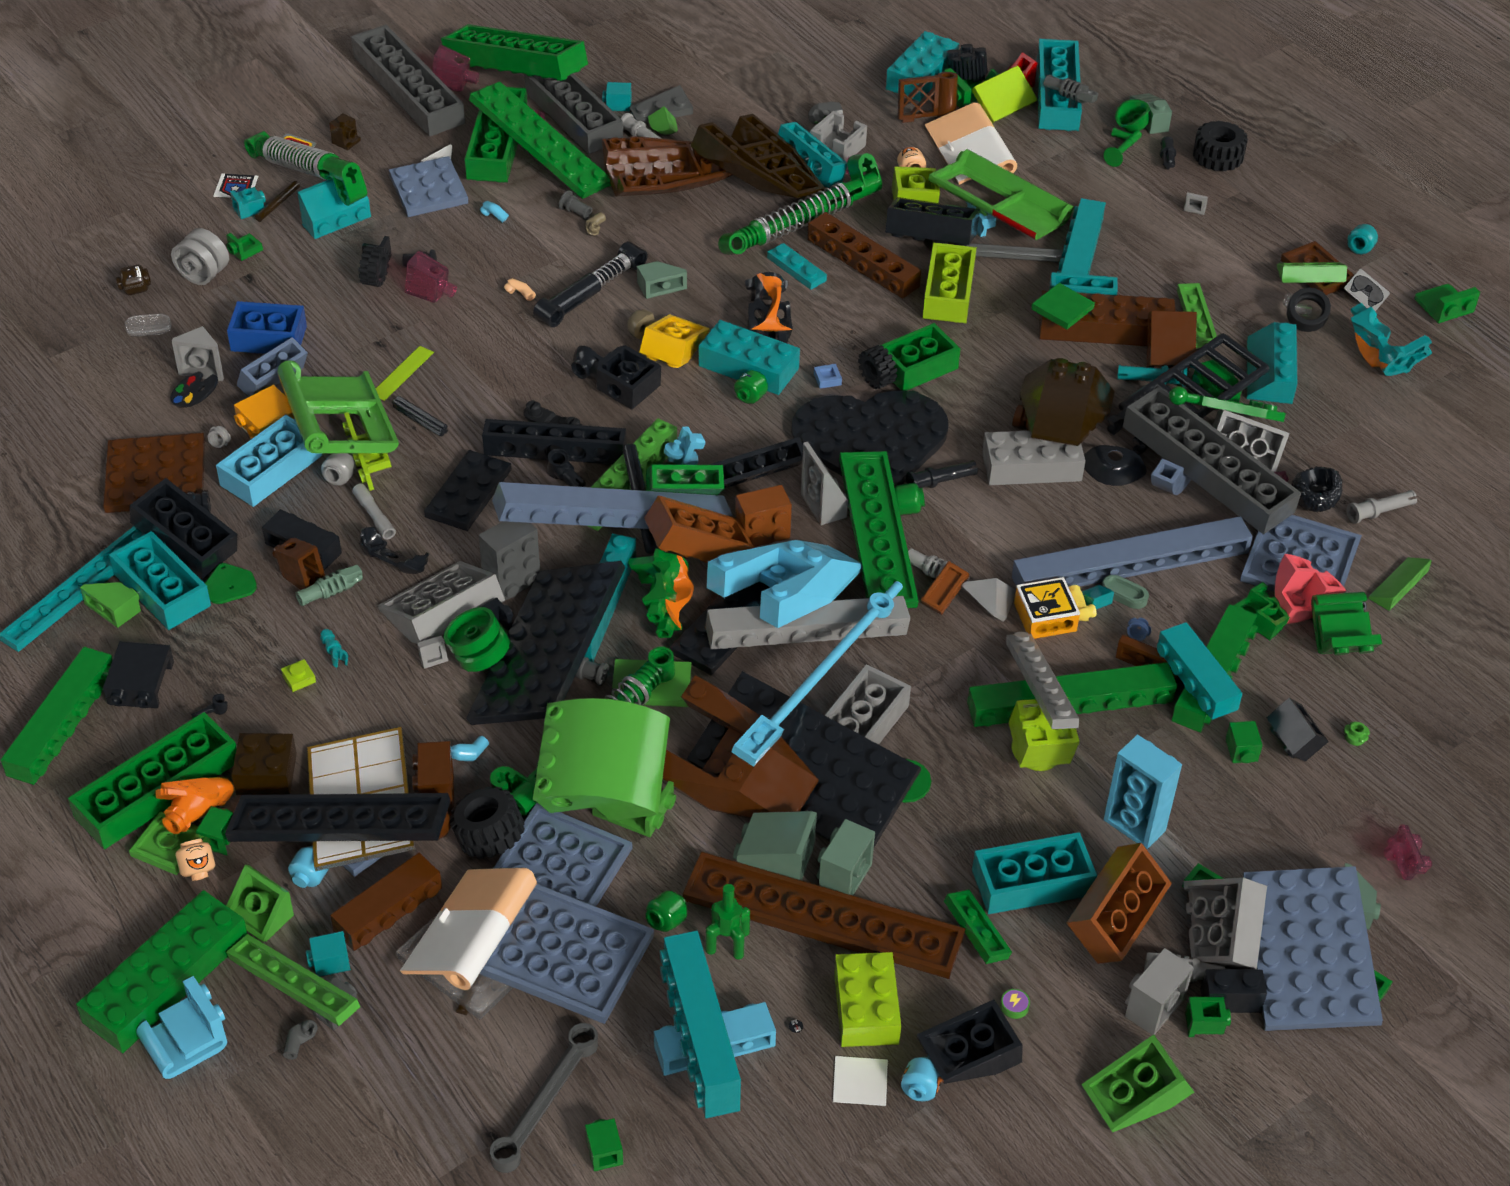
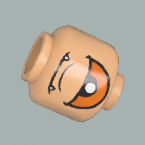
M907 147L897 157L899 167L926 168V160L918 148Z
M195 839L180 844L181 848L175 853L180 874L183 877L191 876L192 881L209 877L208 872L215 868V860L210 844L202 842V839Z

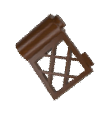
M941 72L935 76L899 79L898 119L902 120V123L914 122V118L942 117L956 111L958 75L953 72ZM927 82H933V88L926 94L921 88ZM913 84L916 88L907 96L904 93V85ZM921 91L925 97L916 104L911 99ZM929 99L932 102V110L923 111L921 107ZM910 101L915 107L910 113H904V107Z

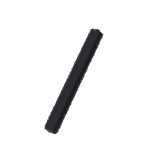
M626 444L622 450L631 490L646 491L637 447L635 444ZM640 528L645 552L647 554H654L658 546L649 529Z

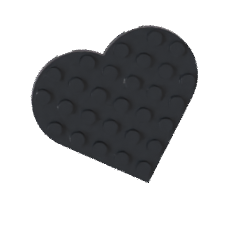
M900 390L877 393L866 402L856 399L851 395H831L813 398L801 406L795 413L791 432L793 438L800 437L802 444L804 442L810 444L825 467L841 476L840 453L887 451L895 488L906 481L907 472L913 471L915 473L942 447L947 438L949 422L945 411L938 402L919 394L917 391Z

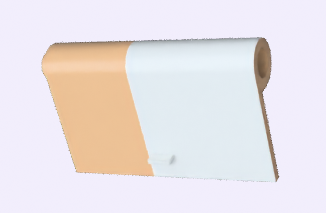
M979 103L969 104L925 124L928 133L947 165L956 162V158L961 151L969 149L1012 173L1016 171L1017 163ZM963 174L955 176L959 185L971 180V178Z
M527 868L468 869L401 968V973L444 975L453 986L462 990H469L537 885L534 873Z

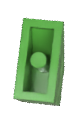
M121 582L84 584L80 587L85 605L117 628L141 611L138 593Z

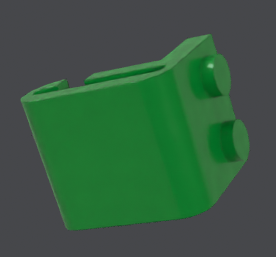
M1365 592L1312 596L1311 607L1316 646L1319 654L1345 655L1349 654V652L1365 654L1374 652V648L1382 645L1381 634L1372 635L1369 612L1363 611L1362 602L1367 601Z

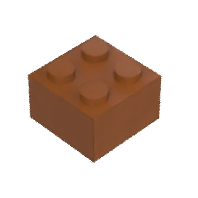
M782 485L736 495V518L741 522L754 547L790 538L792 504Z

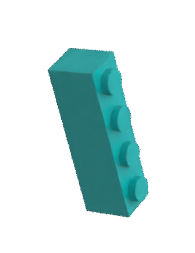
M1185 622L1160 631L1157 643L1159 655L1168 662L1172 672L1178 675L1184 683L1186 690L1198 701L1200 708L1212 720L1237 711L1243 693L1188 623Z

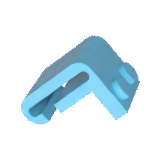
M194 976L183 981L187 998L158 1013L162 1023L151 1028L147 1020H145L136 1030L137 1036L165 1079L174 1078L219 1053L227 1045L222 1025L225 1016L218 1004L213 1006L210 1002L212 997L204 983L199 985Z

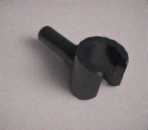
M216 694L212 698V705L192 713V718L197 717L203 712L206 714L214 712L215 714L222 715L227 711L228 702L225 701L224 694Z

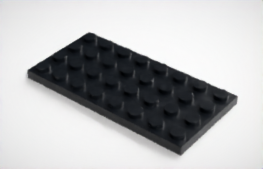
M622 561L543 570L537 574L509 630V649L501 660L491 666L466 717L471 725L545 719L547 703L564 701L626 568Z
M743 671L728 695L769 720L790 698V696ZM799 702L779 726L784 729L781 737L819 780L800 812H817L816 834L829 841L836 827L840 828L845 819L875 831V847L919 775L921 768ZM711 720L687 760L703 769L728 729Z

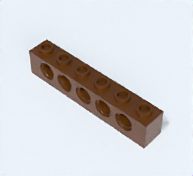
M824 212L808 223L807 240L900 298H905L920 287L921 270L829 213Z

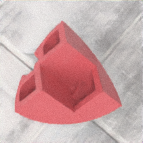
M1284 554L1275 580V597L1279 601L1280 607L1290 616L1287 624L1313 618L1311 607L1313 595L1346 592L1343 585L1328 571L1321 573L1313 569L1311 561L1290 554Z

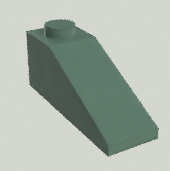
M1149 93L1130 96V100H1142L1150 106L1149 122L1146 126L1149 134L1169 132L1172 110L1166 100Z

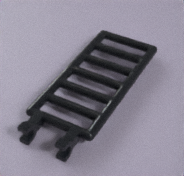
M1221 333L1122 401L1118 406L1121 412L1107 418V421L1111 424L1107 427V431L1112 435L1118 433L1123 427L1127 407L1157 387L1169 393L1171 388L1165 383L1173 377L1195 394L1214 397L1181 372L1189 366L1224 392L1216 398L1224 400L1231 399L1268 373L1270 367L1228 335ZM1223 343L1257 369L1251 374H1247L1216 351L1215 348ZM1208 355L1239 378L1240 381L1231 386L1198 360ZM1185 402L1183 404L1201 418H1204L1216 409L1207 406L1197 409L1191 403ZM1137 437L1133 438V442L1137 444L1133 447V451L1141 455L1148 446Z

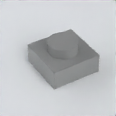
M442 636L417 643L420 661L424 669L448 661L445 642Z

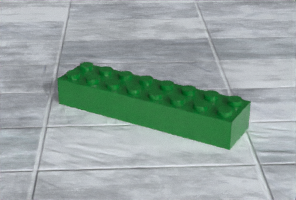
M470 24L441 38L446 61L454 62L457 65L468 64L470 67L497 69V71H511L513 74L541 76V78H555L557 81L567 79V76L581 71V68L588 65L584 41Z

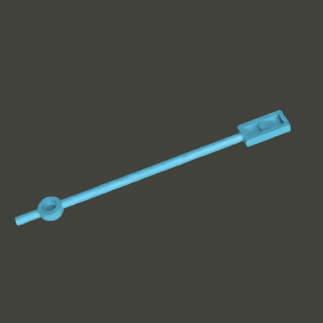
M896 581L885 593L877 592L872 594L867 603L868 612L770 720L761 715L734 744L731 752L754 767L781 737L784 729L779 726L780 723L876 617L886 618L891 614L894 607L892 599L903 588L902 584Z

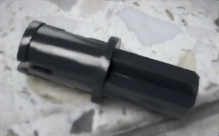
M1166 136L1160 142V157L1163 160L1165 169L1169 170L1175 167L1176 149L1174 148L1172 137Z

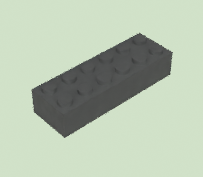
M573 73L562 81H557L555 78H541V76H527L525 74L527 95L588 154L603 149V139L623 138V120Z

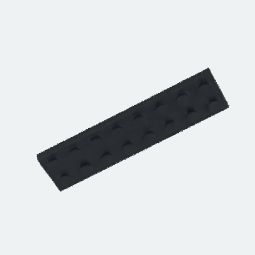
M448 793L241 795L225 836L228 842L438 841L451 800Z

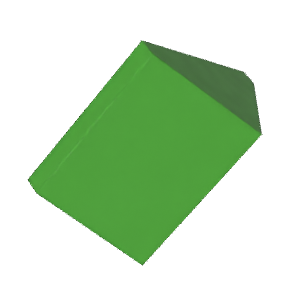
M245 865L226 906L244 918L246 929L249 933L262 942H266L294 916L290 894L250 865Z

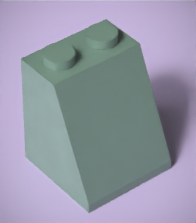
M817 812L753 813L750 822H745L741 834L743 840L741 844H736L733 859H736L739 863L802 881L815 846Z

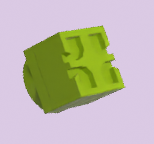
M1036 699L1019 700L1016 702L1009 720V727L1013 739L1011 744L1012 752L1019 763V767H1026L1035 771H1046L1060 764H1070L1080 742L1076 728L1052 729Z

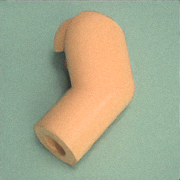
M514 278L507 280L508 282L504 285V289L507 292L513 294L515 290H518L527 301H532L536 296L535 292L526 283Z

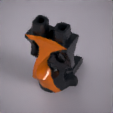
M774 272L759 273L752 279L745 280V287L747 290H751V301H754L748 304V330L788 344V338H790L793 330L790 302L780 301L781 293L786 291L788 287V280H784L780 274ZM763 300H772V303L765 304ZM779 309L784 311V318L782 319L777 316ZM755 310L758 311V313L761 315V318H757L755 316Z

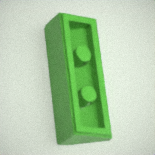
M1341 262L1277 264L1280 279L1283 283L1346 282L1347 266Z
M1408 557L1368 599L1390 611L1429 571L1432 560Z

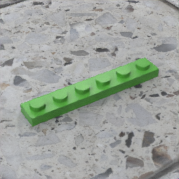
M249 934L227 951L231 961L338 1026L360 1008L359 1002L355 997Z

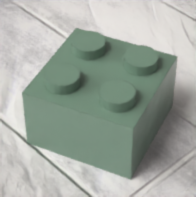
M847 819L844 820L840 828L836 827L831 835L829 846L827 848L823 847L818 857V862L820 863L817 873L819 886L853 896L872 865L875 831Z

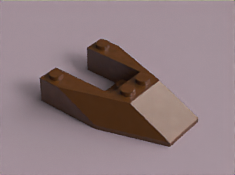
M695 675L681 698L690 708L728 730L702 770L666 750L662 782L666 785L668 781L674 782V789L711 811L751 818L753 813L800 812L818 783V778L782 737L775 742L754 767L732 753L734 744L756 722L760 715L718 687Z

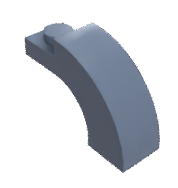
M1163 458L1151 474L1153 486L1173 495L1180 494L1191 479L1183 473V467Z

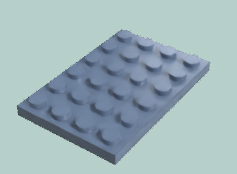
M1356 866L1244 872L1243 878L1267 886L1256 969L1263 970L1267 996L1262 1007L1265 1031L1382 1025L1383 1019Z
M537 884L479 974L605 1024L652 941L654 929Z

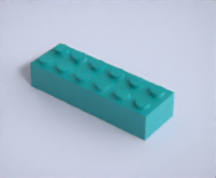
M1039 39L1037 52L1039 129L1079 131L1082 103L1061 96L1059 91L1044 87V80L1049 74L1062 80L1069 78L1080 82L1079 41Z
M698 930L664 937V949L659 951L662 963L660 973L663 984L667 983L669 990H666L669 1007H674L675 1014L673 1015L676 1032H681L680 1047L682 1055L688 1058L687 1073L690 1083H695L694 1098L696 1106L703 1109L705 1119L740 1111L741 1078Z

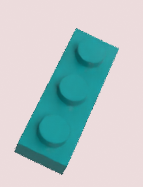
M782 243L767 251V258L810 290L827 281V274L786 244Z

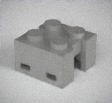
M832 111L813 127L810 133L848 162L852 155L857 154L866 146L867 125L855 121L851 133L843 130L844 115Z

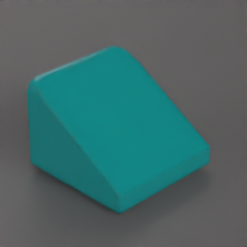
M1097 585L1082 591L1086 605L1093 604L1096 610L1113 602V590L1104 586Z

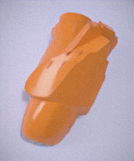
M212 777L161 783V789L156 790V798L172 800L171 806L164 811L165 817L162 820L164 827L173 834L186 832L189 830L192 822L207 814L211 806L216 808V806L226 804L234 792L232 782L228 778Z

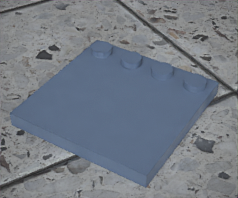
M1291 515L1264 535L1258 531L1240 581L1254 586L1264 582L1268 586L1267 590L1275 592V580L1280 562L1284 554H1290L1311 561L1313 569L1321 573L1328 571L1344 587L1362 535Z
M536 803L524 821L525 825L523 826L525 829L524 833L520 834L521 839L514 843V847L505 850V853L502 854L493 869L527 868L534 873L537 884L596 907L633 847L632 842L561 812L549 813L539 803Z

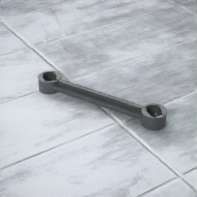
M579 1023L571 1028L568 1035L569 1047L507 1137L498 1138L492 1143L490 1147L491 1164L498 1172L509 1173L518 1168L521 1163L520 1149L581 1058L589 1057L596 1052L598 1048V1033L591 1024ZM580 1035H588L593 1038V1040L590 1039L586 1043L578 1042L576 1044L573 1042ZM502 1149H512L516 1152V1155L512 1154L509 1158H499V1160L495 1158L496 1153Z

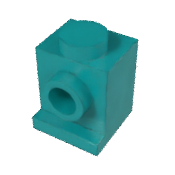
M255 187L240 192L230 191L233 209L240 219L256 215L264 208L263 203L266 202L262 190L257 191Z

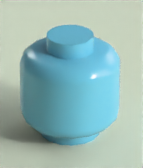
M313 846L303 847L292 859L288 872L295 885L301 888L307 886L316 887L326 875L330 864L314 867Z

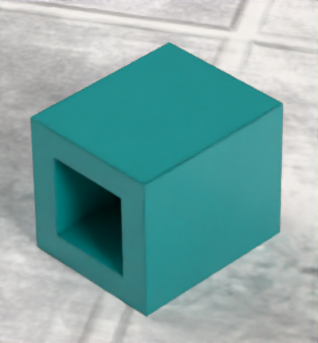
M607 82V89L603 90L602 101L606 102V105L612 111H630L632 102L631 83Z
M343 931L309 938L311 950H306L308 966L315 967L316 975L321 977L351 970Z

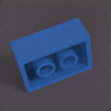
M237 301L227 329L230 350L233 352L266 354L292 337L301 345L307 328L304 306Z

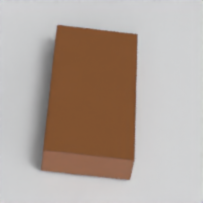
M948 561L921 598V603L942 615L962 588L961 585L970 577L969 573Z

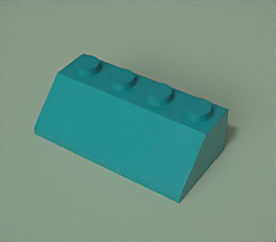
M1273 322L1247 337V350L1270 367L1268 373L1247 387V399L1293 404L1298 384L1296 324ZM1247 361V374H1251L1257 368Z

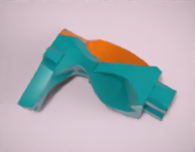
M1360 303L1350 309L1353 315L1351 321L1354 326L1360 353L1371 367H1380L1386 376L1408 373L1416 363L1432 354L1431 349L1428 347L1432 343L1429 337L1424 335L1405 346H1391L1388 344L1391 330L1376 317L1377 313L1372 307L1366 309L1363 303Z

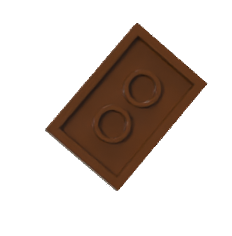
M1316 241L1283 253L1280 260L1282 263L1339 262ZM1347 269L1346 282H1309L1306 284L1328 295L1343 289L1353 278L1354 274Z

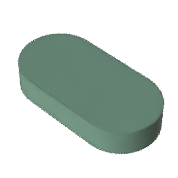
M1109 575L1103 579L1102 586L1114 592L1113 600L1133 609H1141L1147 605L1149 593L1144 587L1118 575Z

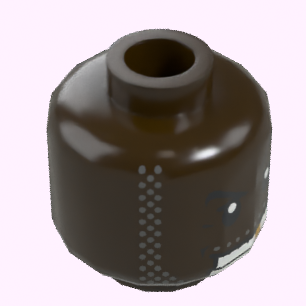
M139 264L121 268L120 276L116 277L119 290L124 289L127 295L146 292L148 286L151 285L147 268L143 269Z

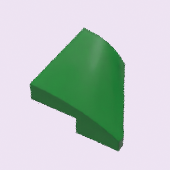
M1262 582L1252 588L1245 599L1233 606L1257 614L1255 625L1259 626L1258 633L1270 641L1283 629L1290 616L1280 607L1276 597H1269L1266 592L1268 586Z

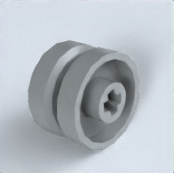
M203 228L192 230L171 252L172 262L178 272L188 281L197 285L209 283L229 262L228 250L218 236Z

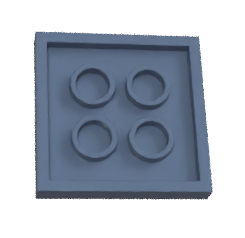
M449 156L389 169V176L407 217L468 204V196Z

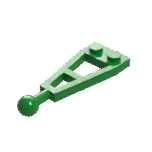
M1180 386L1172 388L1169 392V399L1175 405H1182L1188 402L1284 422L1286 415L1284 412L1277 411L1278 406L1250 400L1249 404L1191 394L1187 393L1186 389Z

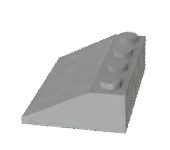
M459 561L378 605V608L410 642L417 644L418 642L444 635L449 623L461 613L469 609L481 607L495 598H498L501 602L505 601L496 574Z

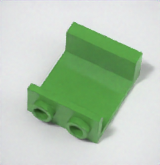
M668 781L663 791H661L658 815L610 821L595 807L592 808V815L644 836L651 837L655 829L661 827L667 809L671 810L675 804L674 782Z

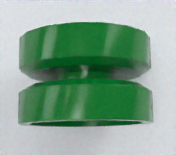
M476 607L461 613L449 623L444 632V640L447 646L454 653L462 669L468 672H478L493 666L505 656L510 645V640L503 627L500 626L492 610L486 607Z

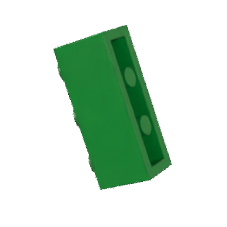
M651 465L646 470V490L718 495L724 490L723 465Z

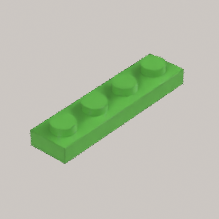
M1200 283L1178 284L1177 293L1183 311L1197 312L1196 348H1201L1217 337Z

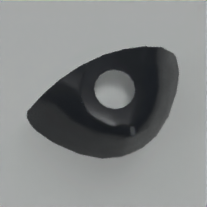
M1099 445L1092 447L1084 454V469L1092 478L1105 485H1127L1139 480L1147 472L1141 457L1136 452L1127 448ZM1118 451L1122 453L1123 458L1114 461L1108 457V453Z

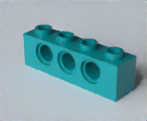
M797 122L780 125L778 135L796 149L824 187L831 188L832 185L843 182L847 169V162Z

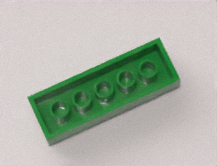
M507 87L527 104L526 88ZM480 109L465 156L466 179L508 182L518 142Z
M203 712L68 797L73 817L105 850L156 817L160 811L163 812L171 806L172 800L156 798V790L161 789V783L217 777L233 767L237 750L236 743Z
M203 890L76 1003L82 1023L123 1054L139 1039L136 1030L142 1022L147 1020L150 1027H152L160 1020L158 1013L177 1004L187 995L183 981L194 976L199 984L228 957L227 951L248 934L244 918Z

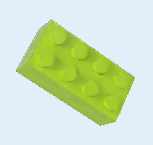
M933 243L924 298V319L967 323L977 247Z

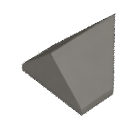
M997 578L967 581L961 585L994 617L1003 622L1005 621L1015 598L1016 590Z

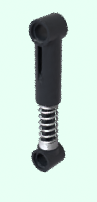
M630 241L624 242L619 248L617 256L608 263H605L604 266H601L600 269L593 273L585 274L549 300L547 298L540 299L534 307V317L552 328L557 327L566 314L597 294L606 282L609 283L610 280H613L622 271L631 268L637 270V266L645 264L648 257L647 252Z

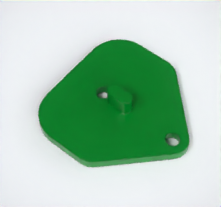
M226 563L219 564L205 582L210 602L214 604H223L250 596L257 589L256 580L251 571Z

